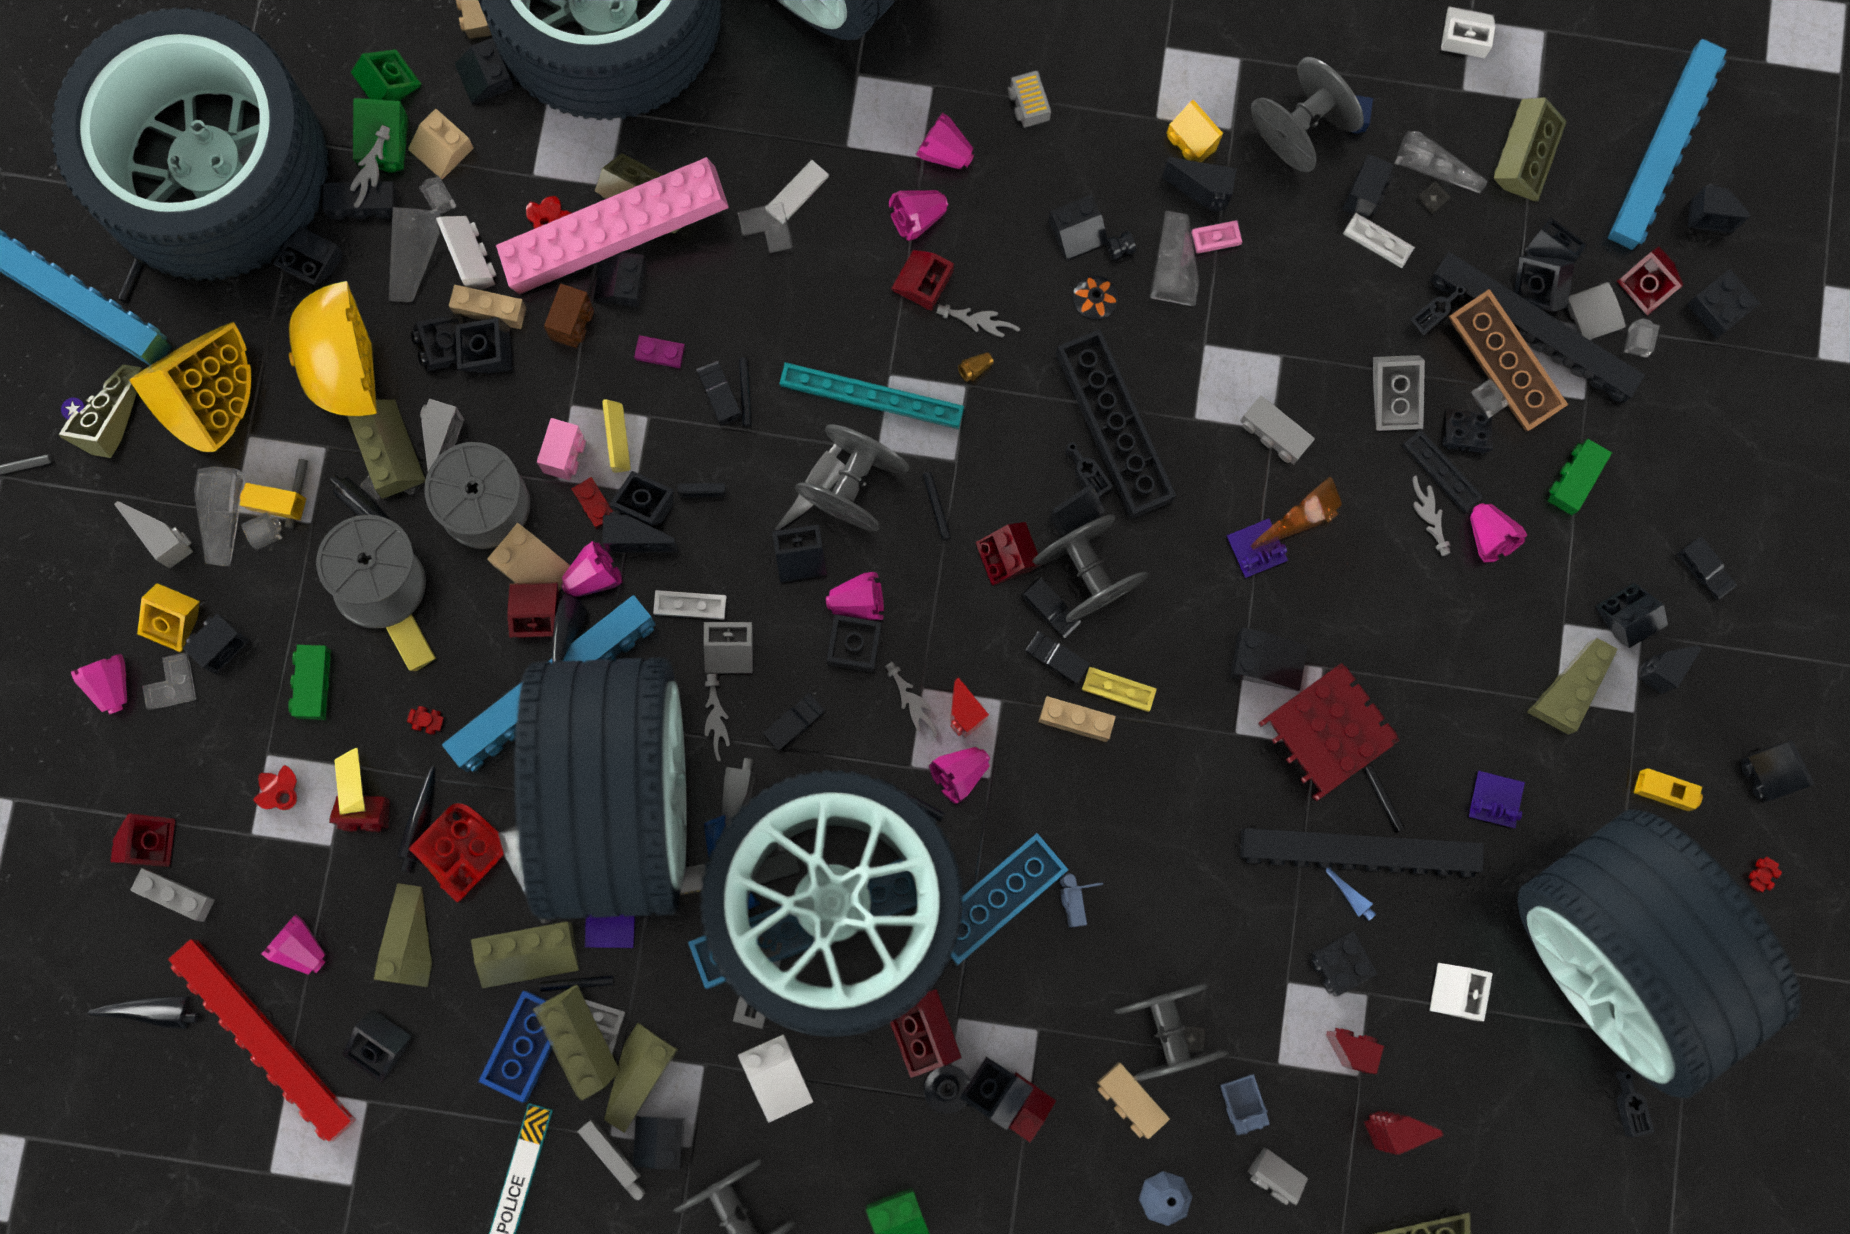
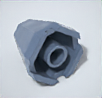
M1165 1171L1145 1179L1139 1196V1202L1147 1218L1168 1226L1187 1216L1192 1199L1184 1179ZM1169 1197L1172 1198L1171 1203H1170V1202L1167 1203V1199H1168Z

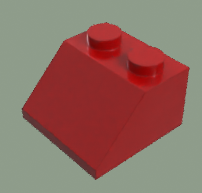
M957 678L953 686L950 727L957 736L962 734L966 738L987 721L989 714L964 683Z

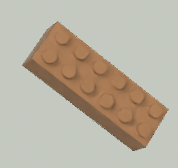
M1490 289L1448 316L1525 431L1531 430L1568 405Z

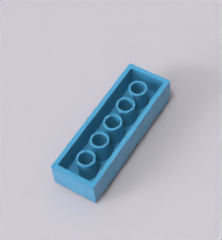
M1038 833L963 895V911L959 936L950 957L956 965L960 964L1068 871L1067 867Z

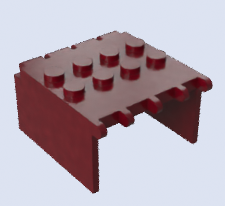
M1342 663L1258 723L1260 727L1268 722L1272 725L1278 734L1277 737L1272 739L1273 743L1275 744L1282 739L1293 754L1286 759L1287 762L1291 763L1297 759L1307 773L1301 781L1305 783L1311 778L1319 789L1316 794L1311 796L1316 801L1400 741L1397 737L1398 735L1388 722L1382 727L1379 725V722L1385 718L1374 703L1368 707L1364 705L1370 697L1358 683L1353 688L1349 685L1356 679Z

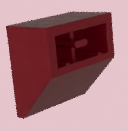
M913 250L891 290L932 311L953 274L954 263L935 253Z
M1026 522L1008 524L975 542L992 585L1024 575L1041 566L1035 565L1032 562L1038 555Z
M558 582L510 583L507 611L509 637L553 636L554 620L559 602Z
M336 796L329 823L337 825L336 829H342V831H357V827H361V829L368 832H381V828L389 827L390 799L387 797L363 796L365 811L340 814L338 796Z
M1343 1028L1327 1031L1326 1037L1343 1067L1377 1075L1384 1048L1383 1045L1377 1044L1378 1039L1366 1035H1358L1357 1038L1354 1037L1353 1031Z

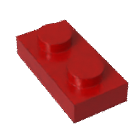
M590 477L573 487L572 491L595 528L598 529L603 526V515H609L613 511L593 478Z

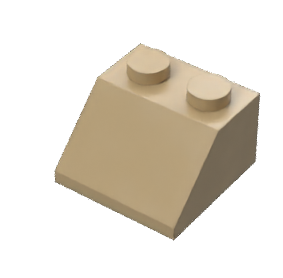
M435 109L419 125L408 150L442 180L473 149L470 139Z

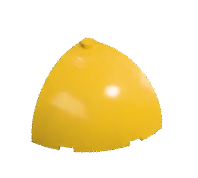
M344 281L323 287L302 300L291 316L289 323V338L292 351L289 353L290 363L296 368L305 394L320 408L345 416L377 414L372 343L348 282Z
M231 322L176 349L130 378L129 381L153 415L174 436L192 448L203 452H214L233 435L239 420L244 416L250 396L251 368L247 363L245 354L247 349L235 323Z

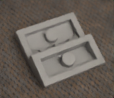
M1608 282L1569 295L1568 310L1570 318L1575 319L1578 333L1590 340L1626 327L1619 303Z
M585 1000L613 1055L625 1012Z

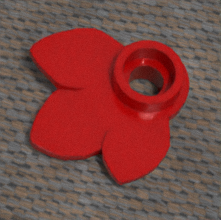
M556 196L546 197L541 204L529 202L526 208L527 218L533 223L534 229L543 226L542 224H548L572 214L569 211H561L560 200Z
M284 765L280 769L278 776L271 773H260L259 786L262 792L253 799L259 807L267 810L275 807L280 810L293 808L297 802V793L294 790L297 779L293 770ZM288 794V795H289V800H288V802L283 803V802H282V797H283V795Z

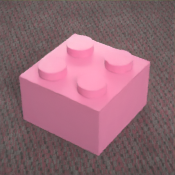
M553 418L550 419L537 459V464L543 473L569 481L571 476L576 474L579 466L577 458L579 453H583L586 444L579 426Z

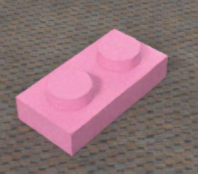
M1237 220L1193 229L1191 232L1197 254L1237 246L1242 243Z

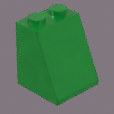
M354 98L353 160L357 167L363 169L366 166H360L359 162L374 147L379 138L376 136V132L380 131L383 125L390 128L388 134L390 138L389 141L385 140L383 144L384 159L381 160L376 156L378 168L390 173H394L396 170L404 171L409 118L401 102Z
M913 1188L866 1205V1211L875 1234H929Z

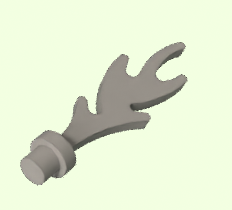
M382 125L380 131L376 132V136L379 137L369 154L359 162L360 166H366L358 173L350 188L354 192L357 186L361 184L359 197L354 203V206L357 208L366 195L369 179H371L373 187L377 186L379 168L376 156L381 160L384 159L383 144L385 140L389 141L390 138L388 135L390 128Z
M948 304L946 306L939 305L937 309V314L943 315V318H947L948 315L956 317L968 324L975 332L979 330L976 326L977 324L985 331L1001 338L1004 337V334L996 330V327H1008L1017 332L1020 331L1019 327L1011 323L990 320V317L997 316L998 312L981 311L967 316L966 314L970 312V308L951 310Z
M1414 476L1413 486L1423 507L1417 502L1413 506L1421 518L1434 526V528L1428 526L1426 530L1436 538L1438 542L1436 546L1437 551H1440L1442 557L1451 553L1449 549L1450 543L1449 541H1444L1441 527L1442 510L1440 509L1435 514V497L1432 487L1430 485L1427 487L1428 497H1426L1419 487L1417 476Z
M893 662L889 663L885 668L888 671V677L894 676L899 687L902 709H905L906 703H909L911 718L917 730L921 731L918 722L921 718L929 725L936 738L937 733L932 722L921 711L922 707L931 710L930 705L920 696L906 692V688H913V685L907 683L898 675V672L901 671L899 666L896 667Z
M707 674L705 687H710V696L705 707L708 708L710 705H714V708L706 720L705 736L707 737L710 730L714 729V752L717 761L720 762L721 758L718 752L719 737L724 738L727 747L730 745L726 727L720 717L728 719V716L721 707L717 697L715 686L720 685L716 674Z

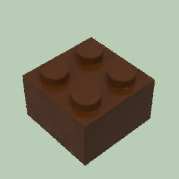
M560 283L544 325L550 340L577 348L579 342H583L586 334L584 327L587 321H591L594 313V308H592L587 292Z

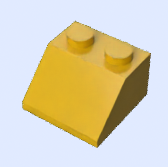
M1193 99L1170 123L1167 134L1170 142L1173 145H1178L1182 150L1186 160L1202 162L1217 150L1223 132Z
M156 583L141 598L137 634L181 652L198 619L200 601Z

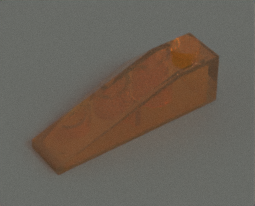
M1329 477L1308 494L1299 506L1293 507L1282 520H1278L1251 545V548L1254 550L1318 526L1325 520L1328 523L1339 514L1336 510L1342 505L1333 479Z

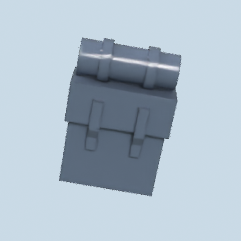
M1071 873L1064 874L1060 878V885L1065 889L1060 890L1062 905L1066 910L1068 926L1087 925L1081 888L1100 886L1103 883L1077 887L1075 876Z
M1254 1074L1220 1084L1227 1106L1226 1111L1230 1122L1233 1123L1237 1136L1245 1135L1250 1131L1260 1130L1270 1125L1266 1114L1268 1111L1265 1109Z

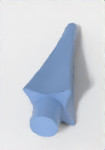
M1326 868L1327 874L1340 888L1358 917L1363 914L1370 921L1376 915L1370 908L1373 903L1350 887L1331 869Z

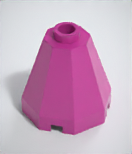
M942 113L936 120L935 126L928 132L915 155L923 160L956 169H961L963 165L968 167L974 158V155L971 154L974 148L951 118Z
M937 190L898 191L892 194L889 200V207L894 206L895 212L891 213V217L900 236H907L906 239L911 241L918 238L945 214L948 202L945 195Z
M1481 503L1473 508L1470 520L1478 554L1483 562H1495L1499 560L1497 555L1503 553L1504 556H1507L1525 542L1524 537H1527V533L1524 528L1494 505Z
M592 541L582 549L564 573L561 587L567 595L578 598L615 588L623 583L621 573L618 567L613 569L611 564L613 559L600 543Z
M875 572L863 573L831 589L829 596H826L828 610H832V613L872 621L883 620V615L879 614L880 611H884L882 587L880 582L875 583L874 578H879L878 574Z
M122 654L111 656L107 660L105 658L71 672L75 683L101 712L108 710V713L112 714L123 710L122 705L127 703L125 661Z
M977 747L939 756L928 766L935 783L939 785L941 782L945 788L941 790L944 796L954 804H958L968 796L990 767V757L984 749L980 750Z
M297 914L293 916L291 921L286 924L262 953L270 961L309 974L311 971L317 973L325 963L322 959L325 956L324 951L304 920Z

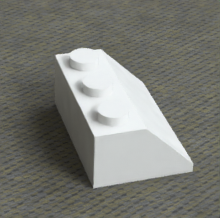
M467 216L436 218L465 287L483 290L495 285L493 277L496 276L492 264L486 263L484 257L488 254L483 242L478 244L476 236L480 234L475 223H470Z

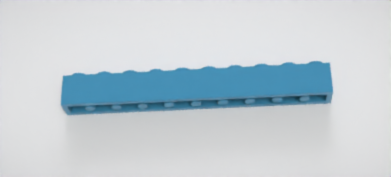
M1701 39L1693 49L1607 239L1631 250L1638 244L1642 245L1648 234L1645 231L1646 227L1651 225L1657 213L1654 212L1656 205L1659 206L1665 197L1663 190L1665 186H1669L1674 177V174L1671 172L1674 167L1679 165L1683 157L1680 152L1682 148L1687 147L1692 137L1689 135L1691 128L1694 129L1700 120V116H1698L1699 110H1703L1709 100V97H1706L1708 90L1711 91L1717 82L1715 75L1717 71L1720 72L1726 62V59H1723L1727 51L1726 49L1704 39Z

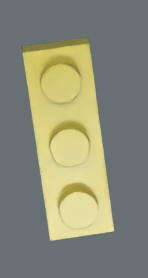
M1092 667L1088 668L1082 687L1083 691L1150 712L1157 690L1156 688Z

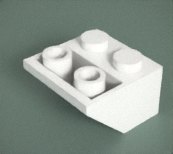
M1449 7L1441 50L1485 58L1493 44L1495 32L1493 15Z
M1438 963L1429 1011L1474 1021H1484L1492 973Z

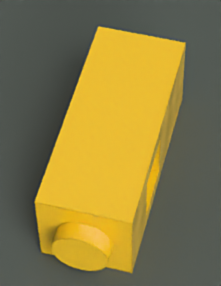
M245 483L244 489L240 494L239 505L250 511L301 521L307 498L297 492Z
M1648 768L1639 772L1634 790L1635 794L1685 811L1695 810L1700 806L1703 799V794H1701L1702 786Z

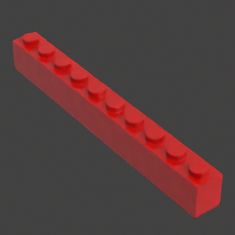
M190 939L168 959L173 964L171 966L173 972L179 977L183 976L189 982L187 984L188 989L193 994H199L203 998L204 1002L202 1004L210 1013L215 1012L220 1018L219 1024L226 1031L231 1030L236 1036L235 1042L242 1049L247 1048L252 1054L250 1058L253 1063L259 1068L263 1067L268 1072L266 1075L268 1080L273 1085H279L283 1089L282 1095L290 1104L295 1103L300 1109L299 1115L306 1122H312L316 1127L314 1131L323 1141L327 1140L328 1142L334 1141L356 1121L355 1117L198 940Z

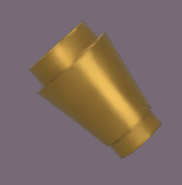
M986 352L962 360L961 364L958 365V370L965 381H974L993 365L994 361L991 355Z

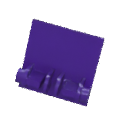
M1270 519L1227 535L1245 578L1288 561L1285 554L1287 548L1285 544L1280 543Z
M1478 771L1469 817L1516 828L1517 820L1520 821L1522 817V811H1519L1525 782Z
M621 914L617 917H592L590 915L586 918L585 947L634 948L635 916H624Z

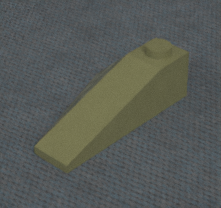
M123 364L103 383V390L95 397L91 395L86 400L88 404L80 412L75 411L69 417L59 436L91 455L111 458L123 438L137 394L129 379L143 371V368Z
M397 883L378 955L374 979L428 987L432 968V956L429 948V934L426 926L422 887Z
M637 1023L624 1043L618 1065L620 1072L615 1076L604 1118L605 1121L623 1133L626 1132L678 1051L677 1047L640 1023Z

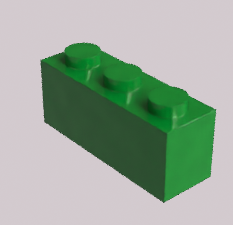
M1590 439L1585 440L1582 444L1577 443L1571 452V455L1574 456L1570 463L1566 462L1560 471V474L1563 475L1559 482L1555 481L1549 490V493L1552 495L1548 502L1570 515L1578 512L1612 452Z
M297 645V651L293 652L292 662L295 665V675H292L290 680L293 698H290L288 708L291 716L297 719L326 720L331 649L327 646Z

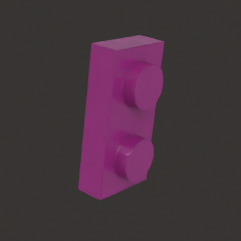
M639 335L634 358L639 361L681 368L685 345Z

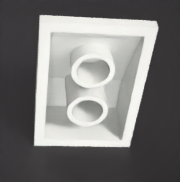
M784 1034L738 1055L768 1123L813 1103Z

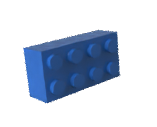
M522 991L478 1082L522 1103L528 1101L552 1051V1047L533 1011L535 1007L547 1000L528 991Z

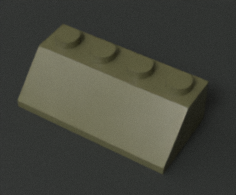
M1546 98L1522 99L1494 176V180L1504 190L1533 201H1538L1567 122Z
M621 153L601 169L595 192L602 195L604 199H608L663 175ZM679 229L672 231V233L675 234Z
M376 400L377 414L348 416L374 488L382 499L424 483L426 480L395 400Z
M562 922L471 939L474 962L482 988L579 971L571 922Z
M578 985L533 1009L575 1094L581 1100L603 1089L620 1072Z

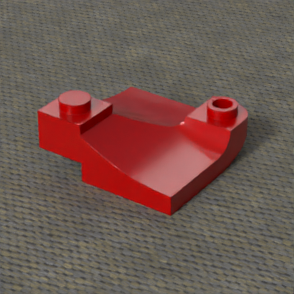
M455 803L449 806L414 842L409 850L428 868L440 883V887L458 903L512 845L472 808L464 804ZM457 814L460 819L456 821L452 815Z

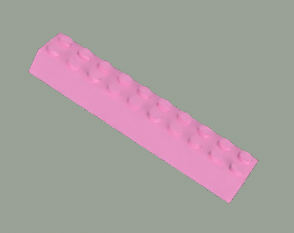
M706 157L497 244L496 247L509 287L518 294H522L729 208L716 168Z

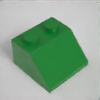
M397 50L362 54L351 71L353 77L370 99L399 101L421 86L420 81Z

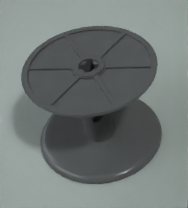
M1305 57L1298 65V78L1308 99L1304 103H1298L1296 110L1290 113L1273 100L1257 98L1252 102L1251 113L1261 136L1277 155L1291 167L1302 172H1310L1316 166L1317 157L1306 130L1310 127H1316L1318 120L1323 116L1334 126L1344 131L1355 132L1363 126L1364 117L1358 99L1345 80L1323 61L1313 57Z
M827 425L825 428L827 436L836 445L850 453L851 456L844 469L839 470L840 477L833 491L804 482L796 484L795 490L811 504L844 522L862 529L878 531L880 527L878 521L869 512L853 502L861 486L866 485L864 480L872 465L898 474L908 472L910 469L909 465L897 453L862 433L839 425Z
M466 442L455 445L438 456L427 473L424 489L427 506L434 518L459 543L477 549L498 547L517 523L521 526L525 525L530 511L528 487L510 458L498 448L481 442Z
M1113 514L1098 518L1067 534L1040 552L1032 561L1035 565H1043L1069 554L1078 570L1077 577L1083 578L1092 597L1074 608L1066 616L1067 622L1082 618L1111 603L1138 586L1149 576L1147 572H1139L1115 584L1109 578L1102 565L1104 560H1099L1089 541L1113 524L1115 521Z
M377 515L355 516L342 521L332 528L319 546L316 558L319 579L326 590L333 595L338 610L354 624L366 628L393 626L409 617L421 603L426 588V574L421 561L413 553L407 534L395 522Z
M1207 983L1143 1000L1114 1010L1116 1014H1123L1151 1006L1158 1030L1156 1037L1160 1038L1167 1064L1136 1074L1134 1081L1180 1071L1228 1055L1226 1050H1216L1191 1056L1183 1032L1186 1027L1181 1026L1174 999L1203 991L1207 988Z
M760 1159L715 1183L682 1203L673 1211L675 1213L682 1212L709 1197L722 1220L720 1226H725L729 1234H758L747 1215L748 1208H743L731 1183L758 1167L761 1163ZM737 1205L745 1216L744 1221L738 1220L734 1215ZM788 1221L765 1234H783L791 1229L795 1223Z

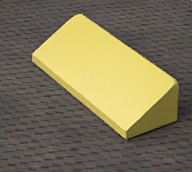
M603 400L610 467L614 473L629 471L631 467L623 405L619 402Z
M412 614L400 623L386 627L410 671H418L436 659Z
M354 748L335 759L340 814L365 811L358 748Z

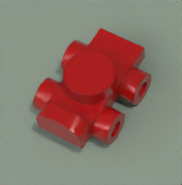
M418 706L417 710L411 709L407 720L408 723L413 724L411 729L421 731V728L425 727V733L432 735L435 734V731H441L444 717L440 716V711L432 710L430 714L427 713L428 708Z
M1765 857L1764 860L1760 858L1755 865L1758 869L1756 871L1753 870L1748 878L1752 880L1749 886L1763 893L1765 889L1769 891L1773 889L1775 883L1770 880L1772 877L1778 879L1782 871L1777 869L1779 864L1769 857Z

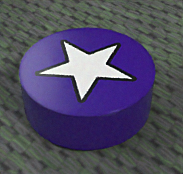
M69 398L62 404L61 413L68 420L75 411L80 412L86 404L78 398Z

